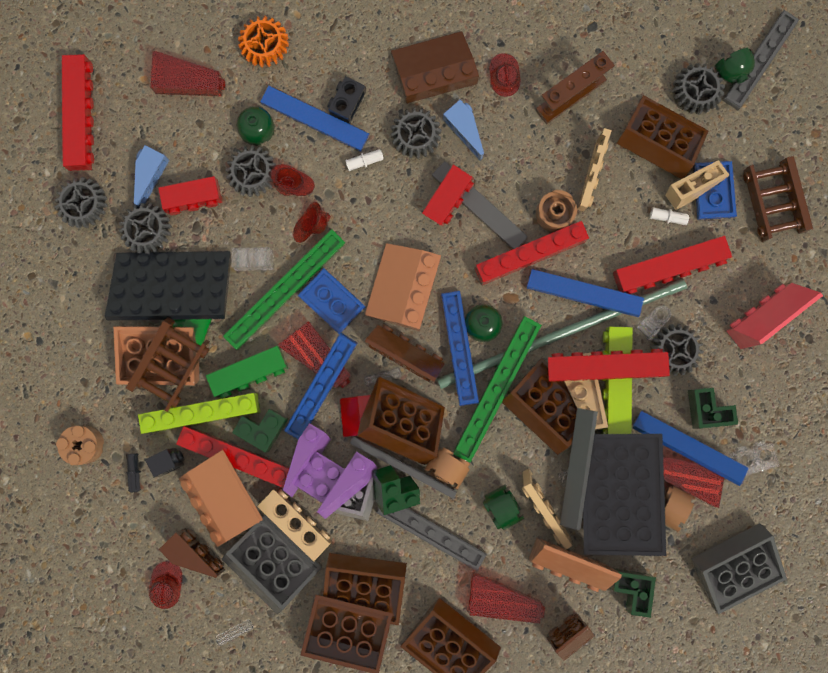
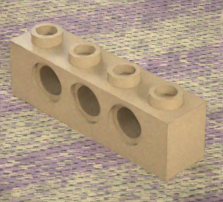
M277 488L273 489L257 507L305 554L315 561L331 544V536L324 529L320 531L315 526L317 524L316 521L310 516L306 517L302 513L303 509L296 502L292 504L287 499L289 496L281 488L280 490ZM279 504H283L287 507L286 514H280L278 512L277 508ZM293 518L300 519L301 526L299 528L292 526L291 521ZM306 532H313L315 540L308 541L305 537Z

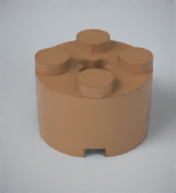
M554 190L544 195L536 209L537 223L549 232H556L568 227L577 214V205L573 197L563 190ZM554 209H558V214L554 213Z
M72 426L63 431L56 442V447L60 457L68 464L84 465L96 461L101 456L104 439L101 433L93 427Z
M444 447L443 449L440 448V450L438 449L437 458L431 460L424 470L426 472L431 470V476L447 486L449 483L454 485L453 489L458 490L470 470L468 468L470 464L462 458L456 459L452 457L453 453Z
M672 486L664 489L665 525L679 532L681 528L678 526L680 523L685 524L694 506L691 500H695V496Z

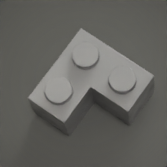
M373 478L370 479L365 487L333 513L368 521L375 499Z

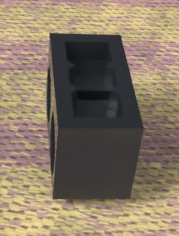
M345 76L343 81H339L336 87L337 93L334 98L331 97L327 107L331 116L350 124L366 94V86ZM348 89L355 90L353 94L345 93ZM340 105H345L346 109L343 111L337 110V107Z
M177 448L165 449L145 459L153 478L164 476L184 466L183 461L185 460L182 452L177 450Z

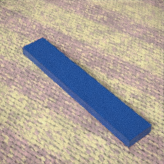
M268 86L260 101L262 105L360 152L369 137V133L271 86Z
M534 269L531 270L527 289L635 317L640 316L644 301L643 297Z
M460 291L441 293L459 406L477 404L479 400Z
M343 333L339 334L284 429L285 432L299 439L309 423H312L358 343Z
M643 411L640 412L632 429L642 434H662L664 446L738 486L742 484L749 469Z

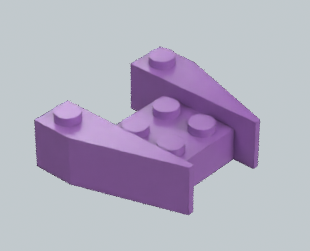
M309 423L298 439L283 491L293 497L299 488L322 503L317 513L326 519L365 487L373 476V470H377L378 467L373 461L358 452L355 453L345 469L321 455L331 439L325 432Z

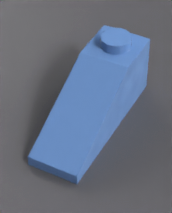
M459 100L443 114V121L470 151L481 160L483 159L484 151L472 113L473 110L468 103H463Z
M146 145L137 153V160L135 162L134 204L139 208L141 203L146 204L170 161L165 155Z

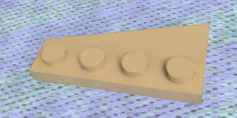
M604 128L596 140L577 210L584 212L592 205L594 196L591 195L599 181V178H597L598 172H601L603 167V156L607 152L608 140L612 130Z
M528 468L523 471L524 487L522 490L527 498L531 497L533 500V507L536 512L543 515L546 527L552 529L555 533L553 536L559 545L562 544L566 550L572 546L571 537L566 528L560 525L561 520L558 515L553 516L555 512L549 500L544 501L542 488L538 482L536 484L533 483V474Z

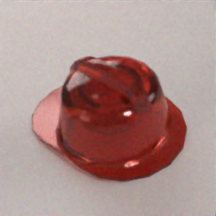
M502 53L496 55L491 60L489 68L492 88L500 96H512L518 91L521 82L518 62L509 54Z
M285 164L277 165L272 169L271 179L280 194L284 196H306L313 192L315 188L314 181L308 175Z
M318 202L311 203L296 223L293 231V237L296 242L302 243L311 234H321L326 229L331 216L321 209Z
M165 561L154 568L151 575L149 598L156 607L169 609L179 601L183 579L179 566L172 564L170 561Z

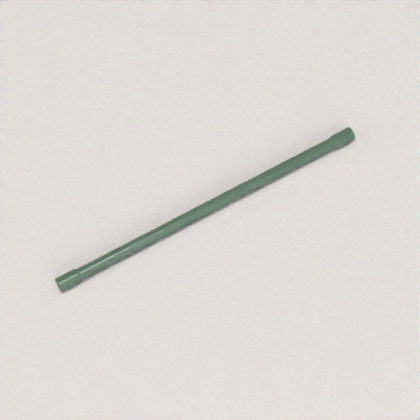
M681 278L640 297L644 298L643 305L667 295L685 290L687 285L685 280ZM606 310L535 339L528 352L623 313ZM504 352L474 364V374L498 365ZM454 372L437 378L441 389L456 383Z

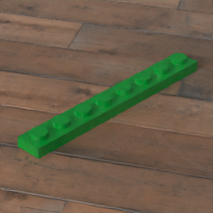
M331 229L223 337L238 350L346 244L345 241Z
M523 316L453 451V454L471 463L540 330L541 324Z

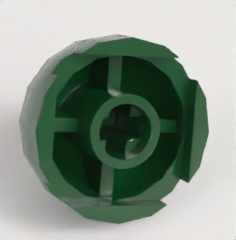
M743 48L731 53V57L726 60L722 58L715 64L714 67L719 72L720 78H723L725 82L733 83L737 81V84H740L749 79L748 75L752 73L755 67V59L751 49Z
M248 107L237 118L236 127L238 134L249 145L259 146L261 143L268 142L274 134L275 125L273 118L261 107Z
M487 304L477 305L471 308L465 317L467 334L474 341L488 342L495 339L501 332L503 325L502 317L493 306Z

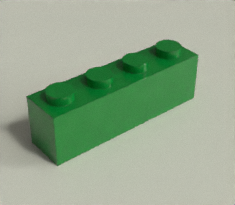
M275 346L205 376L213 396L224 399L231 396L232 391L238 389L241 392L250 388L249 384L254 382L260 384L267 381V377L273 374L274 377L284 374L285 369H288V365L281 348Z

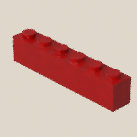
M84 54L62 55L63 167L69 171L92 170V164H94V155L92 153L94 137L91 134V127L94 126V120L91 116V109L94 107L93 99L91 98V91H93V82L91 80L93 64Z
M579 221L479 263L474 269L483 286L583 244L589 239L583 222Z
M722 236L618 269L613 272L618 291L634 294L638 288L644 287V290L655 287V283L660 281L662 284L673 281V277L676 276L684 278L692 275L691 271L694 270L700 273L708 270L709 266L713 264L716 267L725 265L727 260L732 258V254L726 237Z
M651 349V353H643V350H631V354H623V351H611V355H603L602 351L591 352L589 356H583V352L571 353V356L563 357V353L551 354L552 357H548L549 382L670 376L668 352H663V349Z
M183 426L176 445L208 458L223 450L233 468L284 488L290 468L287 465L190 426Z

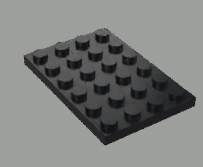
M231 252L116 253L105 311L106 320H165L168 317L172 320L225 319Z
M594 434L583 508L584 555L667 556L662 434Z

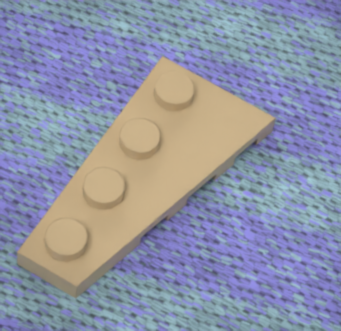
M591 352L584 353L583 356H589ZM564 381L577 408L598 411L595 430L608 428L599 381Z

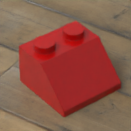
M371 395L340 399L343 437L358 435L360 421Z

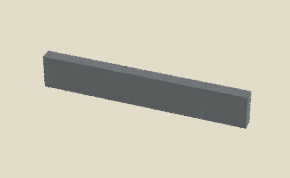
M786 10L781 12L753 54L755 67L752 73L748 75L749 79L740 84H737L736 81L722 101L736 110L742 107L800 19Z
M444 161L432 174V177L441 184L451 166ZM472 187L469 193H464L462 204L512 250L519 247L528 238L523 231L474 187Z
M577 408L560 525L575 530H580L598 414V411Z
M357 437L352 438L350 444L454 499L457 493L455 489Z
M379 508L376 511L377 514L476 571L479 570L487 553L409 508L383 515Z

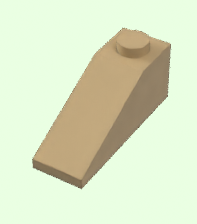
M718 160L671 184L665 196L675 210L726 179L729 173Z

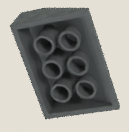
M264 515L262 517L263 520L255 524L223 556L222 560L278 615L322 567L305 554L274 522Z
M760 523L691 558L696 573L718 614L787 579L774 537Z

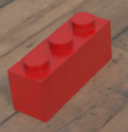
M453 164L422 214L441 226H444V224L448 225L454 216L451 214L455 208L458 209L463 203L464 199L462 197L464 193H469L474 186V182H472L474 178Z
M215 176L158 188L162 210L169 215H177L181 213L180 211L184 210L197 211L199 207L203 206L208 208L216 207L218 203H223L219 181Z

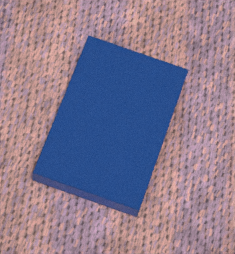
M732 161L720 162L729 173V176L696 198L697 220L737 217ZM714 162L695 163L693 173Z
M325 268L298 294L338 334L342 333L365 308Z

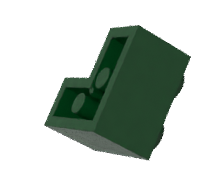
M714 388L688 390L692 429L738 425L736 405L716 407Z
M268 409L260 424L247 416H242L232 433L267 453L272 448L288 418L273 409Z
M391 465L373 470L375 502L383 515L420 504L419 487L410 475L399 478Z
M615 569L622 576L621 579L609 588L614 592L628 594L626 611L629 614L651 618L656 577L647 573Z

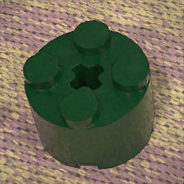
M506 484L486 494L483 501L488 512L492 511L494 515L492 520L498 530L501 528L506 530L525 519L523 514L519 515V510L521 509L510 490L506 492L505 489L508 487Z

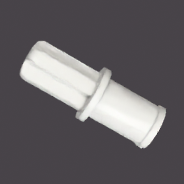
M376 150L366 154L361 153L360 156L346 159L345 161L348 170L351 171L383 160V154L381 150Z
M652 207L650 219L665 221L666 224L671 222L687 225L689 215L674 212L672 209L664 210Z

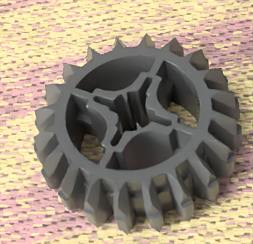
M696 63L695 66L691 64L687 69L683 68L673 82L675 87L672 93H676L674 100H680L678 106L683 104L685 106L684 111L689 108L690 114H693L696 110L698 115L703 111L707 113L710 109H714L716 104L721 102L720 97L724 95L722 90L725 85L720 84L723 78L717 77L719 72L714 73L713 67L707 69V64H703L701 67L699 63ZM690 77H698L696 81H686ZM701 97H710L709 100L699 101Z
M414 107L412 108V113L406 109L405 115L400 113V119H394L395 125L391 126V130L394 132L391 133V138L395 139L392 143L397 145V151L403 149V156L408 152L409 158L416 154V158L419 159L421 153L424 157H427V151L433 153V147H438L436 141L441 140V136H439L441 129L438 128L440 123L434 122L436 120L435 115L429 117L430 111L424 114L423 108L416 112ZM411 121H418L416 124L409 123ZM425 124L431 130V138L423 131ZM402 129L409 135L407 143L401 137ZM419 130V134L413 136V132L416 133ZM417 142L423 143L420 146H413Z
M244 146V152L241 153L237 149L238 155L231 154L233 161H227L230 167L226 168V172L229 173L226 178L231 180L229 185L234 187L235 192L241 190L240 194L242 196L248 193L249 197H252L253 192H255L258 197L260 196L259 191L262 190L264 194L266 193L265 187L272 188L269 182L276 181L273 176L277 175V171L273 169L277 165L272 163L274 159L272 156H269L267 151L262 153V148L259 147L255 150V147L251 146L250 151H248L247 147ZM251 159L250 162L246 164L243 163L244 161ZM259 160L266 164V173L259 170ZM238 170L244 173V183L238 180ZM257 179L261 180L260 182L252 185L253 181Z
M81 177L80 181L78 178H74L73 183L67 180L66 187L60 185L63 190L62 192H56L60 197L54 199L56 203H59L54 207L59 211L57 215L63 217L62 221L64 223L81 229L82 225L85 228H89V223L93 226L96 225V219L102 221L99 215L106 214L102 209L108 207L104 203L108 199L103 195L105 191L102 188L100 189L98 183H94L92 179L87 180ZM82 190H90L93 193V197L85 196ZM69 209L77 210L80 213V217L72 216Z
M141 203L140 208L137 205H133L134 211L127 209L129 215H122L125 221L119 222L124 227L119 229V232L123 234L120 238L125 241V246L130 247V250L133 252L137 250L139 254L144 251L146 254H150L151 249L153 252H157V246L164 248L161 243L169 241L165 236L171 235V232L167 231V229L172 228L168 224L170 221L169 217H165L166 212L160 211L158 206L153 208L151 203L147 207L144 203ZM148 215L143 220H137L141 216ZM156 218L159 222L158 232L154 229ZM133 225L136 227L135 239L132 235ZM139 225L143 227H148V229L152 232L142 230V228ZM148 237H154L151 241L142 243Z
M673 324L669 325L668 328L663 327L662 332L656 333L658 338L652 339L656 345L651 346V349H663V346H666L669 356V372L672 371L674 376L678 375V373L685 375L686 371L688 373L692 372V367H698L696 361H702L698 354L704 353L703 350H699L703 343L697 342L700 336L694 337L695 330L688 332L689 326H684L682 329L681 324H677L676 327ZM675 334L682 336L683 339L676 342L668 337ZM688 343H689V345H690V354L688 353V351H687V349H686ZM679 346L680 352L674 354V347ZM676 357L686 361L683 365L671 363Z

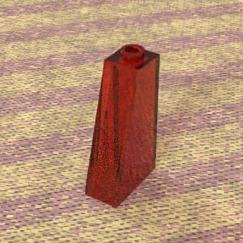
M153 51L150 88L155 94L222 96V90H225L226 82L219 71Z
M309 321L278 344L282 350L316 374L331 350ZM345 367L333 385L335 388L341 387L343 389L351 382L349 379L352 376Z
M663 456L665 483L695 496L696 499L709 506L719 508L724 482L723 477L697 463Z
M472 572L468 606L470 616L540 624L541 618H544L545 606H542L540 600Z

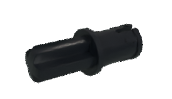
M138 453L126 454L127 472L125 474L128 476V491L131 493L141 490L139 474L141 471H139Z

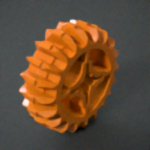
M257 16V21L255 22L250 19V25L244 24L245 30H240L241 36L238 37L240 42L238 46L242 50V56L246 57L247 62L252 61L254 66L259 63L260 67L263 68L264 63H267V66L270 67V62H274L277 65V58L283 60L282 54H287L286 47H289L287 41L289 38L285 28L281 27L279 21L275 23L274 18L268 21L266 16H264L263 20H260ZM264 30L271 31L275 34L273 35L272 33H265ZM262 36L264 37V40H265V43H264V44H265V48H264V46H263V44H262V41H263ZM252 49L261 50L263 54L256 53Z

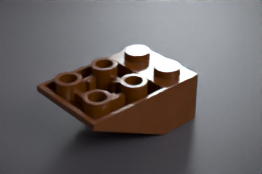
M184 528L177 531L158 549L172 564L214 578L225 571L223 562L217 557L214 558L209 553L210 549L204 543L200 544L196 539V534L190 529Z
M577 613L566 617L563 621L564 624L559 628L554 627L549 631V636L546 637L554 651L563 661L595 637L588 625Z

